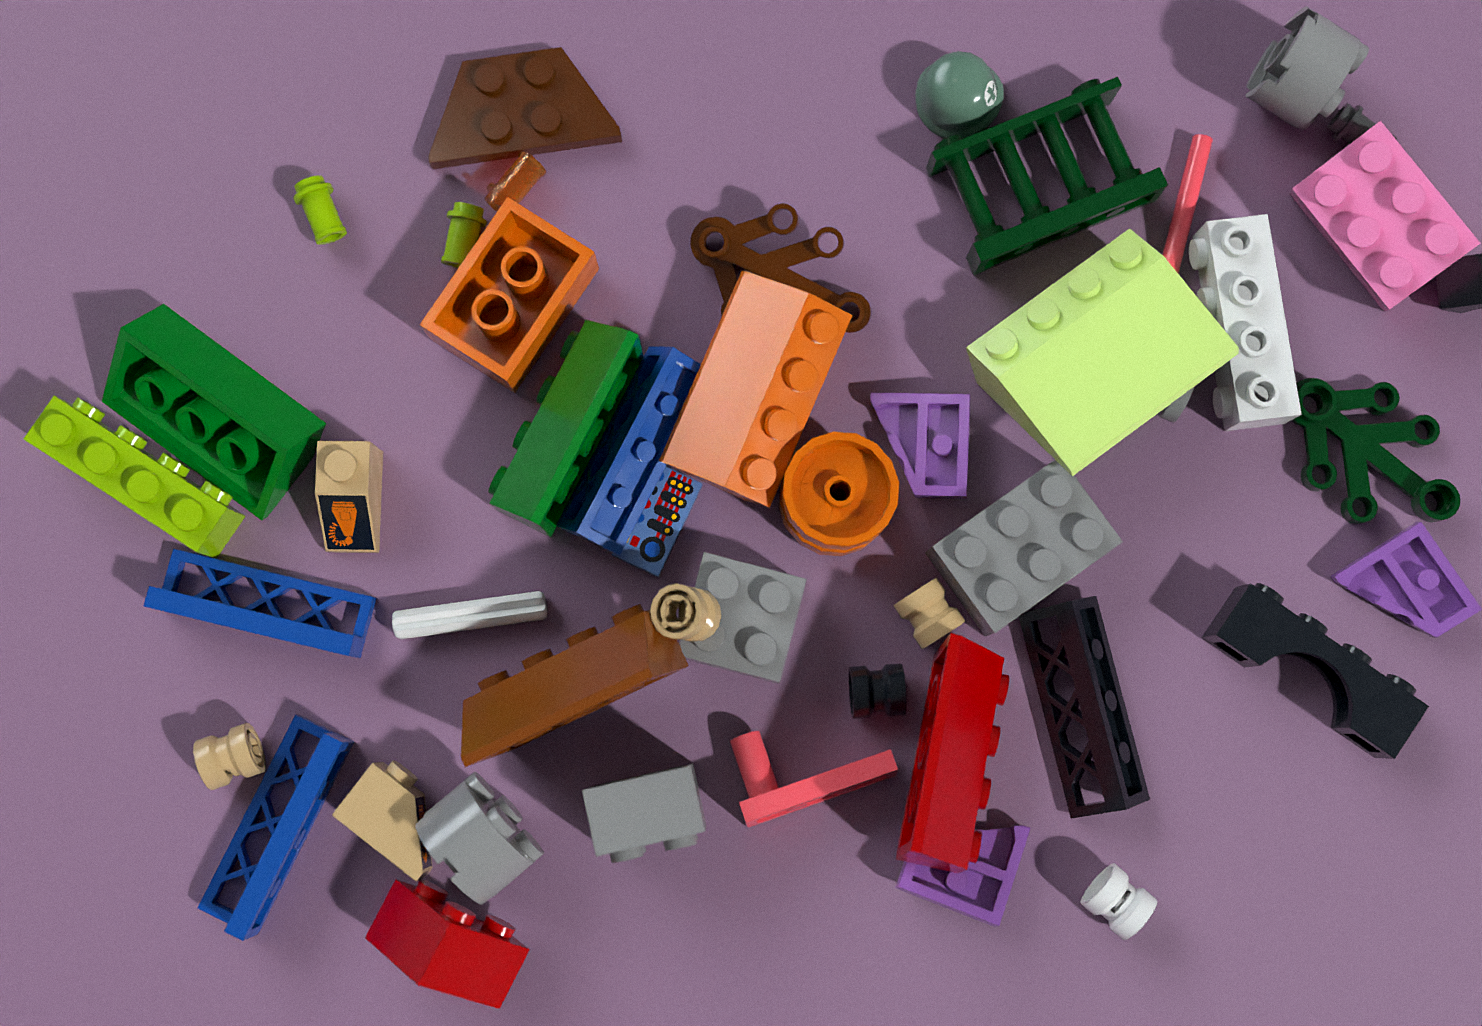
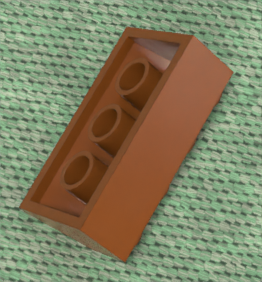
M638 604L612 616L611 618L615 626L601 633H598L594 626L567 638L566 641L569 648L556 655H553L551 649H546L521 661L525 669L524 671L509 677L507 670L481 680L477 683L481 692L463 700L461 760L464 767L519 748L688 667L689 665L677 639L665 637L658 632L651 621L650 610L644 611L642 605Z

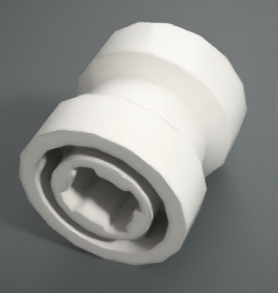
M1113 863L1100 872L1091 882L1081 898V904L1093 915L1104 916L1109 921L1110 930L1122 940H1127L1137 933L1148 921L1157 906V900L1144 888L1136 889L1129 883L1127 873Z

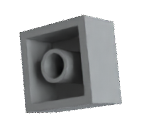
M704 552L694 588L706 590L715 596L720 605L721 619L715 633L706 640L696 642L680 640L679 645L686 660L779 684L807 579Z
M693 763L594 785L582 790L595 855L609 854L611 863L641 857L646 852L645 845L662 841L665 851L695 845L698 840L697 833H702L706 830L707 824Z

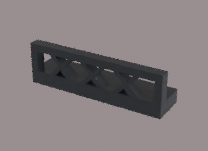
M1097 596L1072 600L1021 614L1019 621L1070 818L1127 810L1150 800ZM1053 616L1057 617L1061 639L1055 650L1042 642L1037 620ZM1059 667L1070 674L1074 682L1075 690L1069 701L1055 692L1053 678ZM1072 718L1086 728L1089 741L1082 753L1068 742L1066 729ZM1085 770L1099 780L1104 801L1084 803L1079 781Z

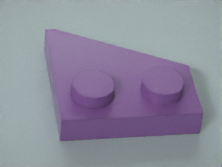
M871 392L870 400L915 498L967 499L970 394Z
M1422 522L1412 524L1330 576L1334 583L1430 637H1439L1482 610Z
M1020 825L991 830L979 829V831H982V842L977 862H969L968 869L961 873L904 861L895 888L997 927L1000 925L1031 828Z

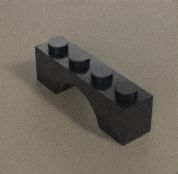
M1250 583L1235 587L1201 638L1244 668L1261 666L1281 654L1298 657L1308 662L1323 676L1330 689L1333 700L1331 728L1374 758L1395 759L1429 707L1414 696L1416 689L1404 679L1393 674L1385 676L1370 666L1372 662L1371 657L1359 648L1347 643L1341 646L1325 635L1328 628L1314 617L1304 613L1296 615L1282 605L1284 598L1272 588L1261 583H1256L1255 586Z

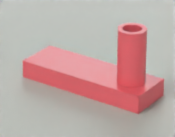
M760 731L749 732L730 740L749 799L739 802L748 828L895 777L898 772V767L890 749L779 788Z

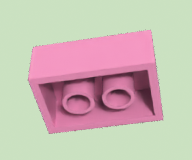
M1381 121L1293 187L1290 192V196L1383 311L1393 308L1480 244L1479 240Z

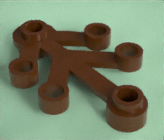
M785 203L773 206L766 215L737 225L722 217H709L699 222L694 228L690 239L691 250L694 257L701 264L712 267L724 301L721 306V316L738 280L734 264L753 274L809 292L840 309L848 302L857 304L860 309V315L856 321L849 323L846 329L847 333L858 332L869 323L871 306L863 295L856 292H845L838 295L788 269V267L819 257L832 259L840 255L844 248V238L837 229L833 227L821 228L815 233L813 238L764 254H759L744 246L743 244L774 232L779 235H789L797 229L799 215L792 206ZM781 210L790 211L793 217L792 224L786 229H778L774 223L775 215ZM712 233H720L724 238V245L721 250L711 252L706 245L707 238ZM826 233H832L838 238L837 248L830 253L823 252L819 247V240Z

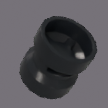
M886 664L881 670L870 671L866 666L849 667L848 684L852 719L869 718L873 712H884L888 716L906 715V683L902 664Z

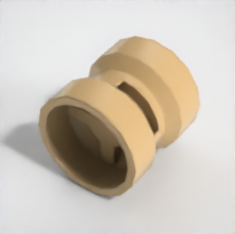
M937 577L893 605L900 617L909 620L914 627L913 637L921 649L929 646L965 622L959 610L955 607H950L944 598L945 589Z
M681 584L667 585L661 589L654 597L650 609L651 621L658 632L665 637L691 642L704 641L712 636L719 627L721 619L720 605L715 596L706 590ZM677 608H679V612H678L679 618H678V619H677V616H676Z
M244 723L231 728L226 736L218 738L210 735L196 740L193 744V754L197 770L202 781L210 790L229 785L233 775H242L248 778L265 772L266 759L257 732L250 723Z

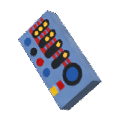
M665 467L620 556L613 553L611 555L659 578L703 487V483L669 467Z

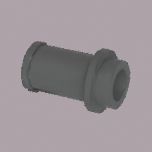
M1346 103L1336 113L1327 128L1334 132L1332 138L1335 141L1342 138L1348 144H1351L1376 123L1362 114L1364 108L1361 105H1357L1354 108L1349 103Z

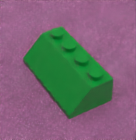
M165 304L120 327L101 402L203 478L230 494L234 501L261 521L268 517L313 459L317 449V441L321 439L326 422Z
M585 320L580 332L571 331L560 353V358L564 359V362L557 376L549 375L539 390L536 402L541 404L537 414L532 422L528 420L523 422L514 438L512 447L517 450L509 467L501 466L491 481L488 493L493 495L489 503L493 508L552 537L568 501L644 357L638 334L630 330Z

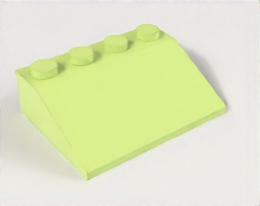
M1130 228L966 347L976 383L1071 476L1077 474L1239 354V347L1166 258Z

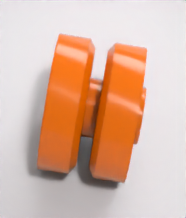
M831 432L812 438L795 452L780 484L778 508L785 528L801 546L819 555L844 556L864 549L889 524L898 505L899 480L892 460L877 443L857 433ZM840 488L846 493L843 501H837L832 498L830 492L833 493Z

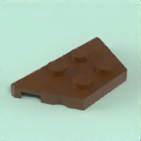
M562 47L462 61L428 157L432 169H440L622 142L620 127Z

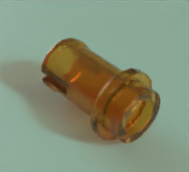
M522 151L518 155L517 160L496 184L489 183L487 186L489 193L484 197V200L496 212L507 197L520 204L538 180L547 172L538 160Z

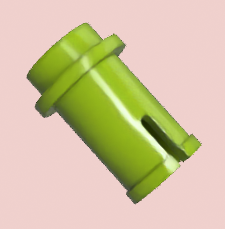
M318 175L305 178L295 184L296 194L293 199L297 205H302L315 235L317 245L332 243L343 238L347 231L341 222L330 195L334 191L331 183H326L323 176Z
M455 202L453 210L447 211L446 217L451 221L441 263L459 268L477 242L481 227H486L487 220L483 218V208L469 203Z

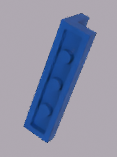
M648 347L556 525L557 527L568 533L583 537L599 547L620 556L666 467V464L659 460L699 370L700 363L674 347Z
M173 549L162 589L149 586L143 606L341 655L361 658L377 598ZM185 563L202 566L212 585L194 596L177 593ZM215 570L231 574L220 580ZM242 577L251 578L262 598L245 608L235 607L225 590V587ZM264 582L280 585V587L269 592ZM292 589H297L303 592L312 610L294 621L285 619L274 600ZM217 593L222 603L206 599ZM314 594L330 597V599L319 604ZM342 601L359 604L360 609L353 635L335 631L324 612ZM267 605L272 615L255 611ZM317 617L323 628L305 623Z
M301 715L294 716L197 909L228 923L224 930L225 933L241 941L259 934L354 741ZM302 731H305L320 738V741L307 767L300 769L294 747ZM288 762L290 773L280 776L282 770ZM293 779L296 789L283 814L276 817L269 796L276 784ZM263 810L266 821L256 824ZM269 827L271 838L258 864L251 865L245 844L251 832ZM239 859L242 869L231 873ZM244 875L247 886L235 910L216 902L226 881Z

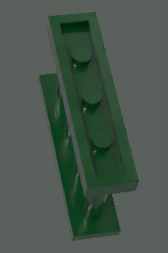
M1118 77L1103 83L1098 78L1086 81L1077 86L1071 92L1072 95L964 139L961 134L950 136L934 146V151L931 152L926 166L929 177L947 170L950 171L978 233L974 237L976 242L972 244L966 256L973 275L1155 202L1167 188L1168 183L1160 167L1144 174L1140 168H1134L1106 108L1107 105L1112 103L1122 86ZM1085 114L1088 116L1116 177L1112 182L1114 186L1100 192H1096L1095 187H1088L1060 126ZM1038 133L1042 134L1070 195L1066 200L1068 205L1050 211L1049 206H1042L1014 144ZM994 151L1024 214L1020 219L1021 224L1004 230L1002 225H996L968 163Z

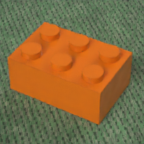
M507 197L426 314L420 326L432 341L513 393H516L598 272L599 266L595 252Z

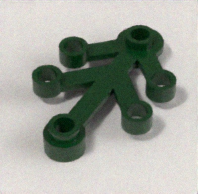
M1306 378L1296 383L1302 415L1294 418L1292 421L1303 428L1307 464L1302 468L1300 474L1301 482L1308 490L1314 492L1327 489L1335 483L1337 470L1328 459L1327 430L1341 442L1348 496L1343 499L1340 510L1347 522L1361 524L1372 520L1377 514L1378 505L1376 499L1371 495L1367 463L1411 498V507L1414 513L1423 521L1438 522L1456 514L1461 500L1457 488L1451 482L1444 479L1426 482L1380 445L1406 442L1412 447L1421 448L1432 444L1438 439L1440 434L1439 424L1433 417L1419 415L1402 422L1355 425L1341 411L1366 409V411L1373 415L1386 414L1397 407L1399 403L1398 390L1387 382L1377 383L1367 389L1335 391L1327 382L1318 378ZM1376 391H1381L1386 395V407H1381L1375 402L1374 394ZM1305 396L1315 400L1317 405L1315 413L1308 412L1304 408L1303 398ZM1416 423L1424 425L1427 429L1425 440L1415 434ZM1314 467H1319L1325 472L1326 479L1323 484H1319L1313 479L1312 470ZM1426 494L1433 495L1437 501V507L1434 511L1429 510L1425 504L1424 498ZM1355 499L1362 501L1366 507L1363 517L1356 515L1353 511L1352 504Z

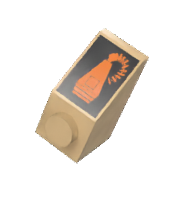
M317 441L315 496L326 552L379 553L383 451L370 441Z
M392 760L389 766L385 762L372 763L332 816L412 879L418 881L426 877L433 868L431 855L423 845L415 828L416 823L426 813L425 795L414 786L418 778L400 763Z

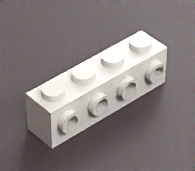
M1268 214L1207 221L1193 235V239L1189 244L1190 264L1194 270L1198 269L1201 285L1197 292V297L1239 347V354L1215 371L1217 388L1213 391L1215 414L1218 418H1222L1224 431L1285 424L1302 414Z

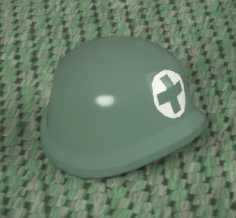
M956 51L943 55L922 72L916 88V108L923 124L937 136L945 139L961 134L964 139L983 131L994 121L1002 106L1004 89L999 76L987 66L982 58L970 52Z

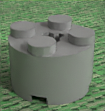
M1308 6L1300 9L1284 26L1291 31L1290 34L1285 35L1279 43L1274 40L1271 42L1250 76L1246 88L1251 91L1245 94L1247 98L1293 127L1303 130L1312 124L1318 114L1326 118L1337 108L1345 94V90L1341 89L1340 85L1348 73L1352 74L1358 69L1369 52V47L1363 44L1359 38Z
M473 772L423 815V818L416 823L415 828L423 845L435 862L440 864L444 860L447 866L455 873L450 878L451 881L478 904H484L540 858L544 851L525 829L520 831L517 827V824L523 818L512 802L504 795L495 800L493 798L495 794L489 784L481 775Z

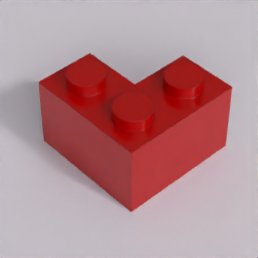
M395 879L365 939L418 986L500 1009L530 951L528 947L513 936L516 928L503 919L487 914L484 921L476 919V914L455 902L446 901L449 893L434 883L420 879L417 886Z

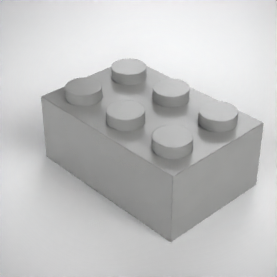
M1054 460L933 545L925 554L986 637L1002 629L1123 541L1077 478L1071 476Z

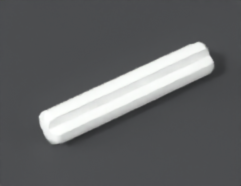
M535 591L398 610L392 614V628L396 638L407 639L544 620L547 617V602L544 593Z

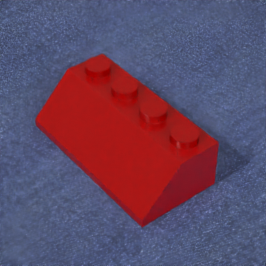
M950 633L933 657L896 853V860L954 873L966 871L968 863H976L979 856L982 831L974 830L978 809H986L991 790V778L984 777L987 756H995L1000 739V726L993 725L996 705H1004L1009 687V675L1002 674L1004 657L962 635Z

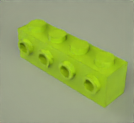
M56 396L52 397L23 438L25 441L195 552L217 559L246 517L229 505L233 499L230 494L207 480L200 487L186 477L191 469L164 452L157 459L143 450L148 441L123 425H120L114 431L103 424L101 420L106 414L85 400L77 397L74 403L71 404Z

